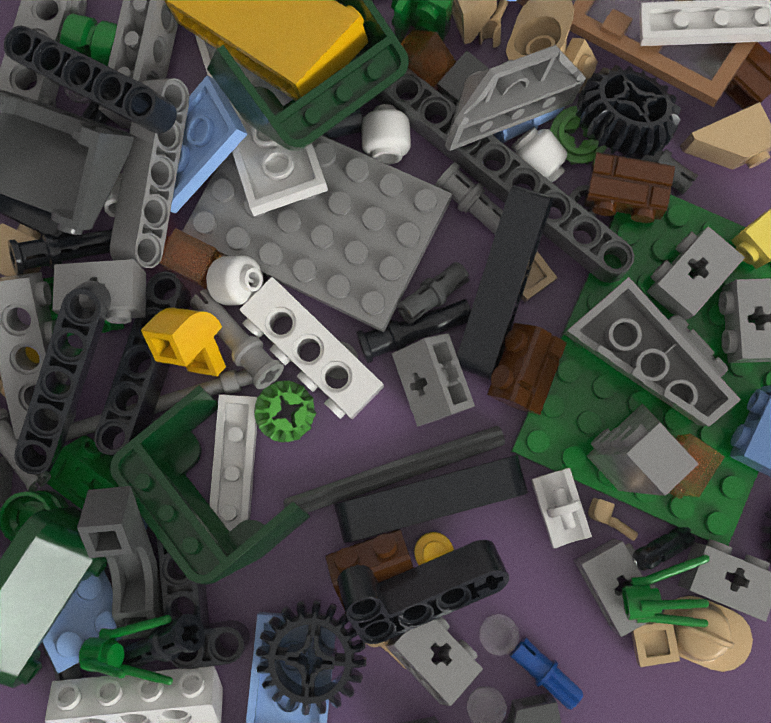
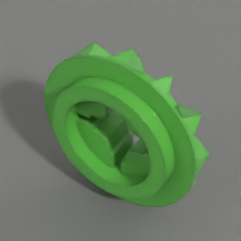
M572 106L556 116L550 131L566 149V160L570 161L571 165L577 163L588 165L594 160L596 152L604 153L607 147L605 145L598 147L599 141L596 138H588V140H583L578 148H575V138L569 136V133H575L581 119L576 115L577 106ZM582 128L583 136L587 137L588 129Z
M292 381L274 382L266 387L256 400L254 409L256 423L261 432L274 441L285 443L299 440L307 431L312 429L311 425L317 414L314 410V398L303 385ZM281 400L286 405L299 404V407L295 408L296 410L291 413L292 424L286 418L272 419V417L277 415V412L282 410Z

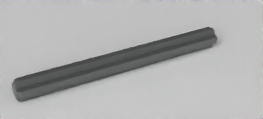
M494 426L285 498L283 501L284 508L290 503L295 502L309 513L498 448L505 444V438L501 428Z

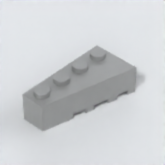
M629 277L563 333L697 425L710 427L741 400Z
M643 403L612 431L607 428L591 442L594 449L587 455L618 491L666 496L699 465Z

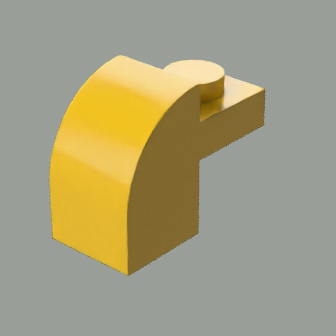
M166 308L156 314L141 329L156 362L185 366L189 372L217 377L226 368L219 347L214 339L222 325L211 313L180 308Z

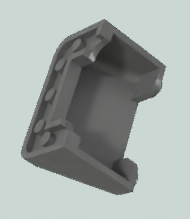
M0 89V194L51 212V220L58 223V230L69 234L82 235L83 230H90L95 224L131 152L134 135L29 97Z

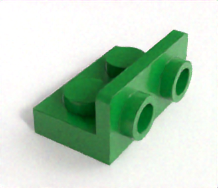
M392 0L391 9L394 10V16L391 25L394 26L395 36L399 42H403L411 26L426 38L433 39L436 37L444 41L450 30L453 0Z
M87 435L81 436L62 448L50 471L51 478L47 482L49 486L80 509H83L88 490L119 487L111 475L110 465L113 457L100 452L95 445L94 439Z

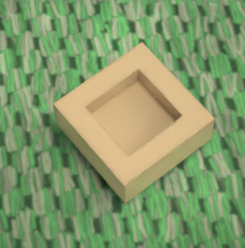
M572 38L564 54L586 78L578 92L580 93L587 80L595 72L598 61L585 39Z
M538 251L522 295L524 302L531 299L557 279V276Z
M648 622L631 632L636 661L640 667L680 661L674 626L672 624Z

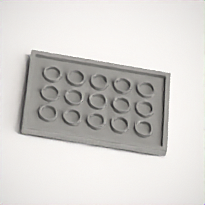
M321 136L312 142L328 191L254 216L249 207L235 159L231 152L215 170L182 234L186 238L223 256H249L259 264L263 275L269 278L273 277L283 285L384 332L452 200V193L325 136Z

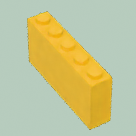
M164 0L178 24L216 49L224 45L237 63L295 101L348 65L369 42L363 26L364 19L354 7L350 5L345 7L335 0Z

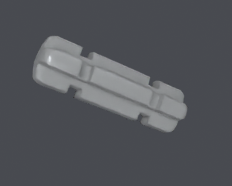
M675 314L668 319L720 377L727 372V365L719 357L714 358V351L694 329L690 331L687 328L689 324L681 315Z

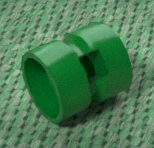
M71 13L64 21L60 43L108 66L117 24L103 20L98 23L95 18Z
M39 490L16 493L9 497L0 508V530L12 542L24 523L36 512L67 508L69 505L64 497L54 491Z

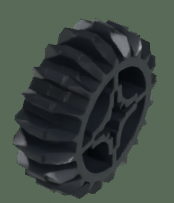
M615 65L611 70L603 67L599 73H593L591 78L587 80L578 96L576 115L581 119L579 126L588 129L587 138H596L599 141L598 147L605 145L611 149L612 154L618 151L622 152L624 157L628 158L634 154L637 158L642 159L646 154L654 156L658 151L663 150L665 145L667 146L670 143L681 120L679 118L681 108L675 104L677 97L667 93L669 86L660 85L657 82V77L650 78L646 76L644 70L640 73L635 72L631 66L623 70L620 66Z
M303 600L297 603L298 615L296 616L292 609L286 606L281 611L285 623L273 616L269 621V625L276 633L264 630L260 635V639L270 645L260 646L256 650V656L268 659L258 664L257 672L271 674L263 681L262 686L264 689H269L276 685L277 690L272 699L274 702H278L284 695L289 698L286 704L288 711H292L296 702L303 703L301 711L305 716L309 714L311 704L316 703L319 714H324L326 712V700L329 699L335 708L340 707L342 701L338 692L349 698L352 697L354 689L348 681L361 683L363 675L354 668L365 667L367 658L354 653L364 650L366 643L362 640L352 641V638L358 634L353 626L345 629L344 626L349 621L346 612L338 620L333 617L337 608L333 603L330 604L325 614L320 612L321 600H314L312 612H307V607ZM309 624L306 640L303 643L290 644L289 647H280L282 638L289 631ZM321 626L337 636L345 653H339L337 649L327 647L321 639ZM314 638L313 649H315V655L321 657L322 661L317 658L310 675L308 657L302 656L301 652L306 655ZM280 660L285 661V665L294 666L299 670L302 679L301 685L295 683L286 675ZM334 666L344 667L335 680L327 685L315 687V680L319 672L326 669H334Z

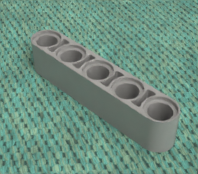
M177 78L142 82L174 104L177 117L170 130L157 134L131 122L130 134L134 135V141L123 168L110 242V254L113 260L134 259L141 268L157 266L161 261L164 251L189 107L188 88L184 82Z

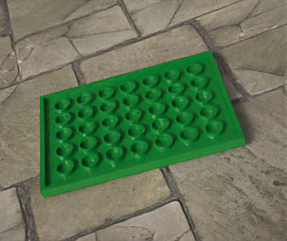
M670 194L667 211L661 220L655 219L652 223H640L632 220L630 214L616 212L613 215L608 228L632 247L634 262L623 278L613 283L603 282L588 272L560 336V339L567 343L559 360V365L541 414L537 415L527 412L510 452L554 472L570 468L574 481L677 528L688 527L691 529L690 533L703 540L709 541L711 539L729 546L759 472L729 457L734 447L731 445V438L735 430L741 424L744 425L750 412L747 410V404L752 394L763 386L771 385V362L728 363L727 354L724 353L721 343L722 333L725 330V318L719 310V296L722 292V287L735 280L770 279L771 262L755 269L753 265L742 261L693 317L686 320L689 324L687 328L690 331L694 329L714 351V358L719 357L727 365L728 370L721 378L741 399L710 427L697 425L563 334L628 277L667 319L672 317L673 314L646 291L655 282L650 278L651 275L665 260L672 263L680 253L675 248L691 231L697 235L709 226L736 249V246L730 240L746 227ZM610 254L604 256L607 266L613 269L621 268L622 264L617 256ZM691 267L688 275L693 279L692 275L696 270ZM748 319V322L755 323V320ZM642 403L699 464L666 496L618 491L587 457L594 449L591 442L607 428L612 431L618 427Z

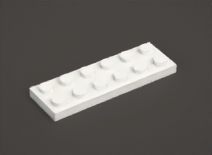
M195 35L207 75L212 77L207 67L216 48ZM237 63L254 87H264L271 90L283 106L293 100ZM233 106L248 135L232 153L249 207L254 216L328 191L312 143L299 151L285 149L245 122Z

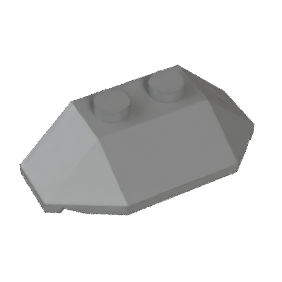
M556 45L515 60H508L499 66L483 72H475L464 82L445 146L448 151L570 105L575 100L586 78Z

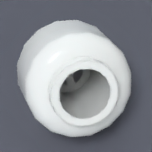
M383 104L376 106L374 111L369 112L363 117L361 133L364 153L387 165L401 161L402 157L411 148L408 116L402 111L396 110L392 105Z
M533 127L511 146L514 153L551 182L558 179L565 171L561 165L567 158V151L549 129L537 130Z
M246 255L219 257L212 262L206 276L207 289L210 296L216 302L223 305H244L264 284L263 273L259 264L253 258Z

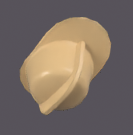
M529 0L517 16L506 48L508 60H515L554 45L565 54L567 36L574 16L572 1Z
M685 596V597L677 598L676 600H678V599H704V598L695 597V596ZM709 601V606L706 608L664 610L663 614L693 617L708 621V626L705 628L673 625L678 652L681 658L711 670L725 672L739 667L751 653L753 638L750 626L741 615L731 609Z

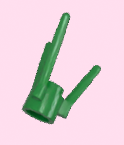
M702 555L647 576L632 577V586L622 588L623 605L627 619L636 620V623L654 622L690 627H707L708 621L705 619L658 613H662V610L706 608L709 606L708 600H661L659 589L650 588L649 585L708 563L710 557Z
M171 616L156 617L115 629L102 628L99 632V637L88 638L82 644L79 651L81 669L100 672L120 679L128 675L155 683L171 685L173 678L170 676L122 664L124 648L116 640L117 637L168 624L172 620Z

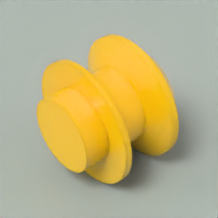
M429 532L417 540L414 555L418 565H421L453 551L454 548L445 535L438 532Z

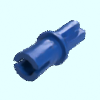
M524 637L510 653L509 656L535 679L537 687L544 686L567 709L571 710L576 707L583 698L582 690L557 668L558 662L547 658L527 637Z

